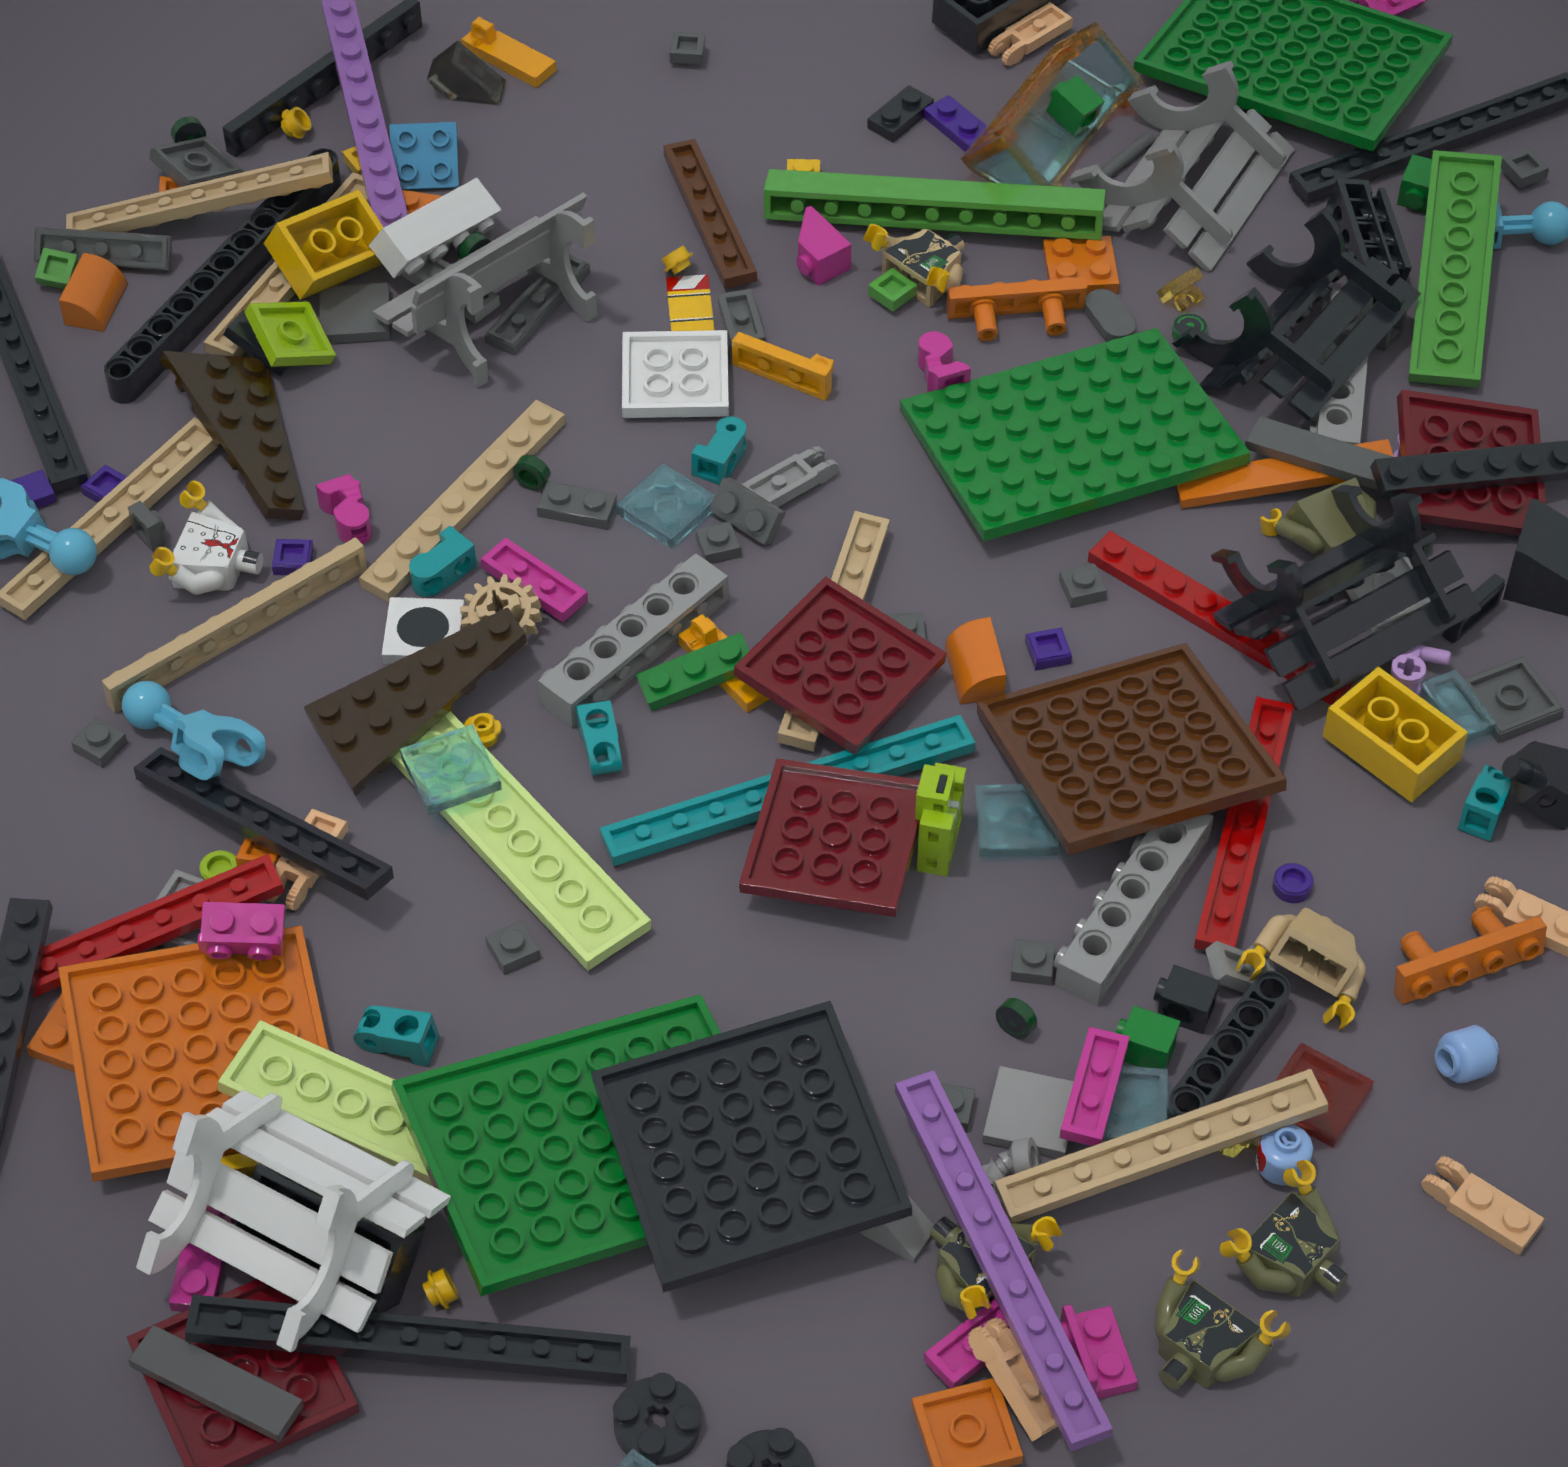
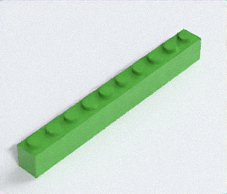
M769 169L763 190L764 219L803 222L805 209L812 206L829 223L866 226L876 224L882 227L1101 240L1106 189Z

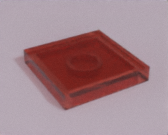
M1300 1043L1275 1081L1308 1069L1312 1070L1328 1102V1112L1294 1124L1304 1129L1308 1135L1334 1148L1371 1092L1374 1081L1317 1050Z

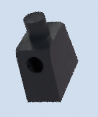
M1534 741L1516 754L1507 757L1502 765V773L1505 777L1511 779L1516 796L1522 807L1562 830L1568 827V749Z

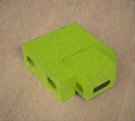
M936 762L935 766L924 764L916 794L915 819L920 820L917 871L948 877L963 817L966 768Z

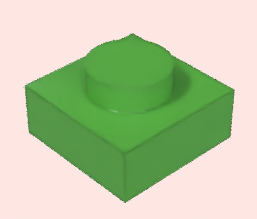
M43 248L35 274L36 284L65 289L79 262L77 254Z
M891 268L868 285V295L893 312L917 295V284L894 268Z

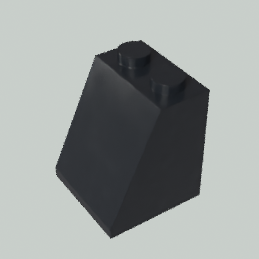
M1531 498L1514 554L1503 600L1568 616V518L1543 502Z

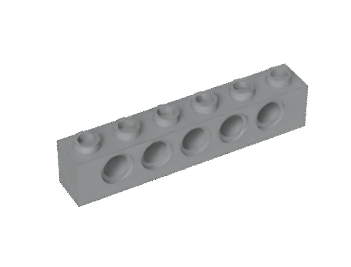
M1332 287L1330 301L1342 288ZM1373 297L1316 362L1321 365L1373 306ZM1323 301L1322 310L1330 301ZM1368 356L1315 417L1310 420L1316 422V426H1310L1309 431L1353 445L1360 444Z
M696 553L685 562L676 565L672 573L659 583L653 584L646 594L635 603L627 605L620 615L609 624L601 626L594 636L583 645L572 649L567 658L557 666L543 673L538 680L540 705L573 729L577 725L576 706L607 701L636 677V674L642 672L678 642V634L691 627L693 619L702 614L705 615V618L709 617L729 600L728 575Z
M1205 814L1148 831L1145 836L1141 834L1137 836L1131 847L1128 861L1126 863L1120 862L1114 870L1111 886L1107 891L1104 889L1100 890L1094 900L1093 912L1089 918L1082 917L1073 933L1074 940L1069 947L1063 945L1057 953L1053 963V967L1057 968L1056 986L1097 1007L1099 1006L1210 840L1213 822L1212 815Z

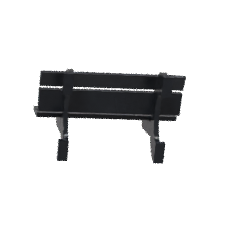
M1328 205L1304 224L1314 239L1315 247L1311 258L1300 263L1283 262L1271 254L1274 248L1268 245L1247 261V266L1258 277L1275 287L1285 290L1270 307L1255 287L1235 299L1229 307L1233 312L1239 309L1243 316L1244 328L1240 336L1231 340H1218L1209 337L1195 325L1179 335L1172 345L1176 349L1182 346L1196 359L1215 366L1199 384L1205 392L1221 391L1223 387L1226 390L1238 382L1243 386L1257 374L1258 371L1255 369V366L1258 363L1262 365L1276 354L1280 358L1262 377L1259 383L1279 399H1282L1302 376L1306 377L1308 380L1288 401L1287 405L1309 421L1315 417L1421 293L1400 277L1391 286L1388 285L1386 281L1394 272L1373 256L1362 265L1353 258L1355 254L1352 250L1345 252L1343 235L1338 224L1331 216L1333 208ZM1344 275L1350 280L1295 342H1290L1287 338L1295 331L1292 325L1295 322L1297 324L1300 323L1313 311L1310 305L1313 302H1319L1331 291L1328 285L1331 282H1337ZM1372 297L1377 300L1376 303L1321 365L1316 362Z
M1343 484L1331 490L1338 509L1357 536L1299 567L1296 562L1281 559L1268 564V572L1277 574V579L1266 585H1263L1251 575L1239 551L1221 549L1211 554L1213 562L1222 564L1231 583L1242 595V598L1212 613L1218 623L1230 631L1234 630L1237 635L1249 637L1253 640H1259L1271 635L1273 628L1282 623L1292 622L1297 630L1296 633L1264 650L1277 677H1283L1313 661L1314 666L1281 683L1296 711L1306 708L1481 611L1468 584L1463 583L1447 593L1443 589L1464 577L1452 552L1446 550L1429 560L1425 555L1424 546L1437 538L1435 532L1421 530V519L1417 505L1423 502L1421 495L1400 493L1391 498L1394 516L1379 523L1370 517L1359 503L1357 496L1363 494L1361 487ZM1403 557H1408L1413 569L1311 624L1305 612L1307 609L1330 603L1334 600V595L1340 591L1357 588L1364 584V578L1373 573L1386 572L1395 566L1394 562ZM1429 597V603L1330 657L1328 656L1327 652Z

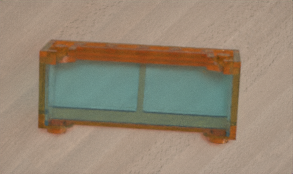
M1096 21L1053 45L965 152L961 160L968 169L992 183L1062 187L1063 182L1059 180L1114 109L1118 106L1126 108L1130 105L1128 99L1133 92L1138 91L1144 81ZM1078 75L1105 102L1095 122L1073 136L1046 109L1052 99L1050 96L1052 89L1059 82L1064 81L1066 83Z

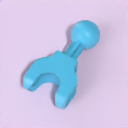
M1549 201L1537 206L1531 215L1502 216L1500 203L1497 202L1493 249H1501L1502 236L1506 234L1531 233L1538 242L1546 245H1555L1563 242L1568 237V208L1562 203Z
M0 478V560L15 554L28 557L36 547L48 552L53 566L64 574L79 575L88 571L93 566L97 557L96 543L90 534L78 528H67L58 533L50 530L41 518L35 503L29 499L24 487L10 480Z
M153 681L137 682L130 686L123 696L122 711L126 720L139 729L148 730L161 726L173 734L171 750L179 755L181 769L198 779L208 780L221 775L223 761H230L247 767L264 759L266 752L265 737L259 730L241 719L213 715L204 709L184 715L171 707V699L167 690ZM242 738L247 741L251 752L238 744L239 739Z

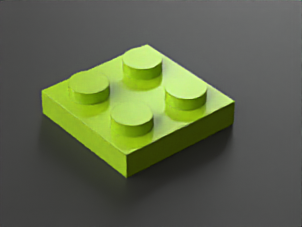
M309 302L249 303L244 313L271 367L331 364L336 354Z

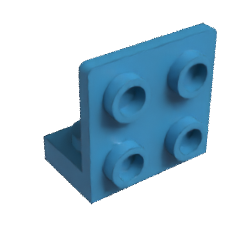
M456 122L389 124L390 145L402 190L456 189L459 187L457 148L459 146V133Z

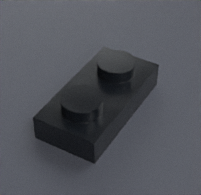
M908 85L868 118L867 129L893 143L924 117V108L933 104L934 99Z

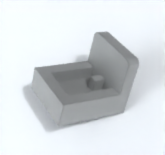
M1215 941L1205 949L1210 964L1211 976L1214 979L1220 980V985L1245 993L1253 982L1249 979L1255 971L1254 967L1250 964H1242L1237 972L1236 965L1244 951ZM1251 945V946H1250L1249 948H1247L1246 950H1248V949H1254V946ZM1265 955V965L1260 974L1266 971H1276L1273 961L1269 959V956Z

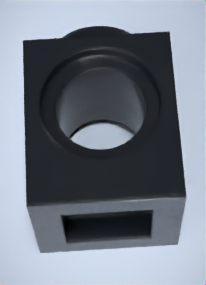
M1173 965L1168 979L1161 977L1155 990L1153 1000L1159 1002L1158 1014L1179 1020L1180 1027L1203 1034L1216 1005L1220 980Z

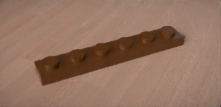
M696 139L664 145L663 150L666 162L724 289L757 282V270Z

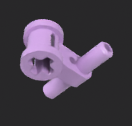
M1421 643L1393 660L1391 675L1420 696L1422 688L1420 682L1424 679L1426 673L1424 661L1447 666L1451 653L1447 650L1423 646Z

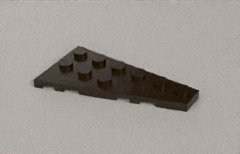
M163 351L160 359L161 364L165 370L170 369L176 377V386L180 392L187 393L193 402L192 410L217 447H223L229 455L227 462L233 470H239L247 482L246 490L265 518L301 520L304 507L268 367L255 357Z
M507 607L304 706L306 716L355 796L358 795L365 788L364 783L376 772L381 774L391 765L390 759L404 747L410 748L452 710L451 704L462 694L469 695L477 687L476 682L489 670L495 671L527 642L525 632Z

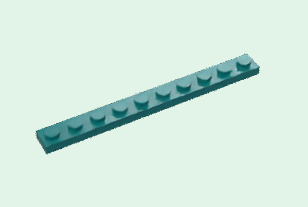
M959 714L867 743L856 755L845 750L807 763L900 776L922 769L924 764L932 766L935 765V762L941 763L975 752L976 742ZM772 774L600 827V838L613 867L758 821Z

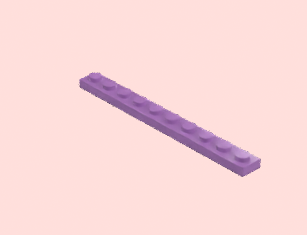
M321 0L324 20L368 203L382 226L386 227L408 214L355 0Z
M932 1070L895 1083V1094L1070 1452L1112 1437L1113 1428L935 1071Z

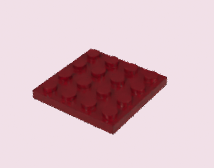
M1403 389L1397 396L1400 456L1541 443L1538 409ZM1544 482L1416 494L1421 495L1423 501L1417 505L1422 523L1520 536L1531 498L1546 504Z
M825 576L734 666L733 676L856 755L945 663L947 653Z
M776 758L740 877V893L896 917L919 833L920 820L915 819L916 794L920 780Z
M258 1279L217 1296L297 1304L299 1302ZM189 1309L154 1325L185 1340ZM152 1326L127 1336L132 1353H134ZM189 1342L303 1400V1409L280 1443L142 1373L184 1467H242L359 1413L358 1403L335 1357L331 1355Z

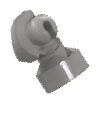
M1032 1137L1013 1140L1008 1150L997 1154L998 1158L996 1161L991 1157L986 1165H982L1001 1204L1002 1202L995 1188V1181L1040 1165L1038 1148Z

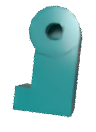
M732 416L720 419L716 424L715 434L708 445L697 444L691 452V476L720 485L723 478H728L732 475L747 449L745 439L747 427L742 419Z
M448 526L439 533L440 543L427 553L414 556L410 561L409 569L412 590L419 596H434L477 567L475 545L452 526Z
M611 701L576 706L577 727L580 738H582L591 776L622 771V759L618 743L619 737ZM594 713H601L606 716L587 720Z
M1485 764L1465 801L1457 829L1491 842L1498 820L1513 786L1511 779L1505 777L1502 771Z
M384 1006L367 1007L353 1036L355 1043L368 1052H387V1054L410 1057L412 1064L427 1067L440 1038L432 1013Z

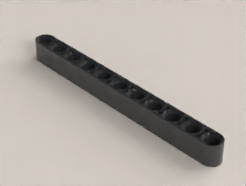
M320 148L307 156L329 153L332 161L333 183L325 184L320 188L295 191L286 196L266 198L107 361L104 366V374L109 396L114 402L127 404L135 401L165 370L160 362L162 352H183L273 258L264 242L276 223L324 204L341 186L338 155L335 151L328 148Z

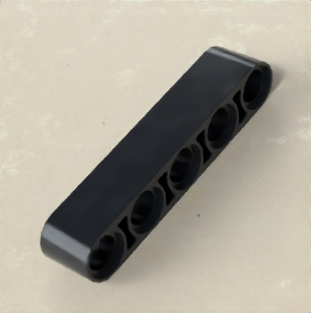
M1266 971L1255 978L1172 1090L1169 1096L1165 1120L1185 1114L1180 1110L1193 1111L1221 1101L1226 1097L1286 1013L1291 985L1286 976L1277 971ZM1223 1052H1229V1053H1232V1054H1234V1055H1227V1054H1225V1053H1223ZM1202 1081H1209V1082H1212L1213 1084H1206V1083H1204V1082H1202Z

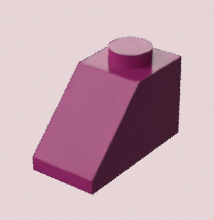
M809 206L805 209L798 240V258L796 262L800 272L808 276L819 286L851 269L852 244L812 206Z

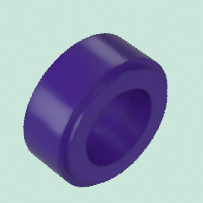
M1296 863L1284 864L1274 874L1273 891L1284 902H1303L1312 892L1313 875L1303 865Z

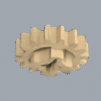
M503 574L500 582L495 583L494 579L489 576L487 577V586L483 587L476 583L474 587L477 593L475 595L465 594L464 598L468 606L460 607L463 617L461 620L463 629L499 612L500 607L502 610L508 607L525 632V635L527 633L537 635L538 630L535 623L542 621V615L539 610L542 607L538 596H535L533 587L531 585L524 587L521 578L517 577L510 583L507 574Z

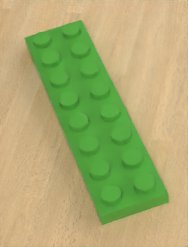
M1433 150L1418 291L1421 295L1417 298L1409 382L1479 388L1502 160L1500 155Z

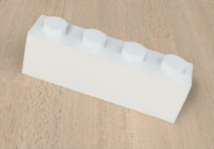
M475 178L382 228L369 244V247L393 278L405 272L408 275H412L424 266V261L428 259L432 262L437 261L449 251L448 248L454 246L455 249L460 248L463 240L470 234L480 232L484 235L494 227L493 219L501 211V208L479 179Z

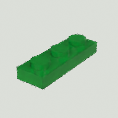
M739 632L636 674L650 710L654 711L735 678L733 676L734 666L749 652L742 633Z

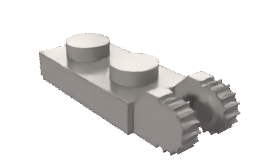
M815 446L799 455L797 453L742 485L779 507L818 485V483L824 484L834 477L837 471H839V464L833 459L822 462L825 458V451L821 447Z

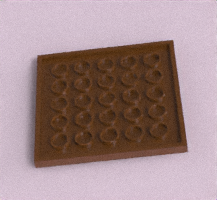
M1186 643L977 702V715L1068 855L1286 791L1287 778Z

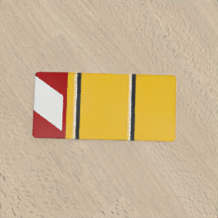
M708 275L666 277L671 331H714Z

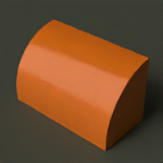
M82 254L59 299L64 325L104 332L128 285L125 276L114 264L97 255Z
M991 617L972 620L956 628L947 638L945 650L959 704L975 703L1004 695L1006 672Z

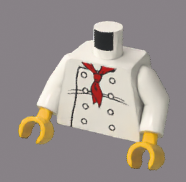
M190 481L186 486L188 492L184 490L179 497L180 504L188 509L196 507L198 512H191L173 553L165 547H158L152 555L154 560L149 566L150 572L158 577L164 576L167 573L174 588L186 589L194 595L215 590L229 591L234 588L240 572L257 575L261 572L263 554L249 551L245 531L229 519L211 501L205 502L203 500L205 488L200 482Z

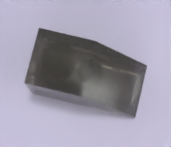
M456 41L433 59L426 80L451 101L497 105L501 101L506 83L502 76L459 41Z

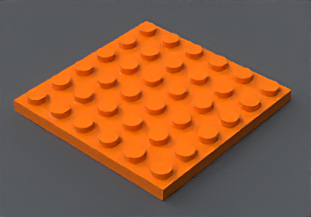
M302 925L284 928L283 956L272 955L270 960H253L248 958L247 954H231V957L228 959H214L208 957L207 953H201L198 943L58 967L93 1182L171 1168L176 1153L172 1148L183 1113L190 1112L194 1115H206L217 1107L221 1109L223 1103L232 1098L218 1091V1081L259 1020L329 1050ZM232 1148L223 1152V1156L241 1154Z

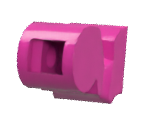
M935 331L923 334L918 341V365L925 371L924 379L927 382V392L944 389V387L962 382L966 383L971 378V368L967 364L960 361L952 363L953 344L949 337Z
M349 473L317 484L316 491L319 507L325 513L334 515L336 532L340 540L346 543L356 537L362 544L368 542L372 535L369 510L363 504L360 481L355 480Z

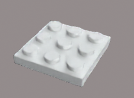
M727 330L623 332L622 418L729 416Z

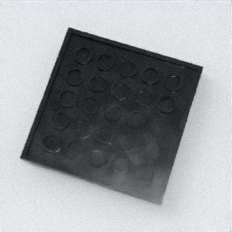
M831 1000L591 1072L592 1081L663 1293L912 1216V1205Z

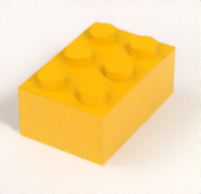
M358 189L276 223L265 240L264 245L299 299L302 300L381 266V261L369 247V244L384 227Z
M1380 667L1373 670L1328 708L1323 731L1325 739L1411 803L1461 760L1468 731Z

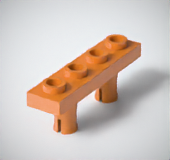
M1062 277L1052 280L1039 281L1031 279L1025 282H995L989 285L948 288L946 302L947 318L974 317L978 339L980 341H991L998 336L995 315L1043 312L1047 334L1058 336L1065 333L1067 328L1064 310L1084 308L1087 293L1085 277Z
M1483 906L1471 915V924L1481 935L1472 940L1434 952L1419 931L1410 932L1400 942V949L1406 954L1410 962L1396 966L1394 995L1403 1005L1417 999H1424L1444 989L1460 986L1469 980L1483 975L1496 973L1503 968L1522 961L1532 960L1544 954L1547 925L1539 916L1505 927L1489 906Z

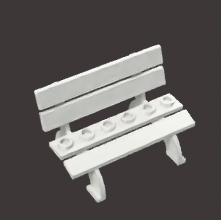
M242 1090L224 1102L221 1109L217 1107L206 1115H194L190 1112L183 1113L172 1148L176 1153L166 1183L188 1195L184 1199L169 1190L162 1191L148 1221L165 1229V1231L161 1234L153 1231L146 1233L136 1268L148 1275L155 1274L171 1264L187 1244L191 1243L299 1301L296 1305L287 1309L276 1343L289 1352L296 1350L298 1340L308 1332L321 1314L358 1333L362 1331L376 1300L338 1281L341 1275L359 1286L378 1294L381 1292L393 1252L355 1233L354 1230L357 1222L364 1217L405 1238L422 1225L426 1217L431 1218L449 1204L451 1196L413 1177L414 1165L403 1160L396 1166H392L281 1109V1096L270 1093L261 1099ZM232 1148L322 1195L323 1198L318 1213L221 1163L223 1152ZM207 1205L320 1264V1269L318 1270L214 1215L206 1210Z

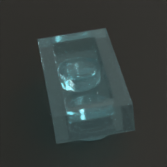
M1456 669L1423 681L1421 692L1429 703L1468 731L1465 744L1494 733L1496 722Z

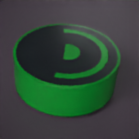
M1193 313L1177 316L1173 321V339L1176 340L1179 335L1195 325L1207 335L1208 325L1206 320Z

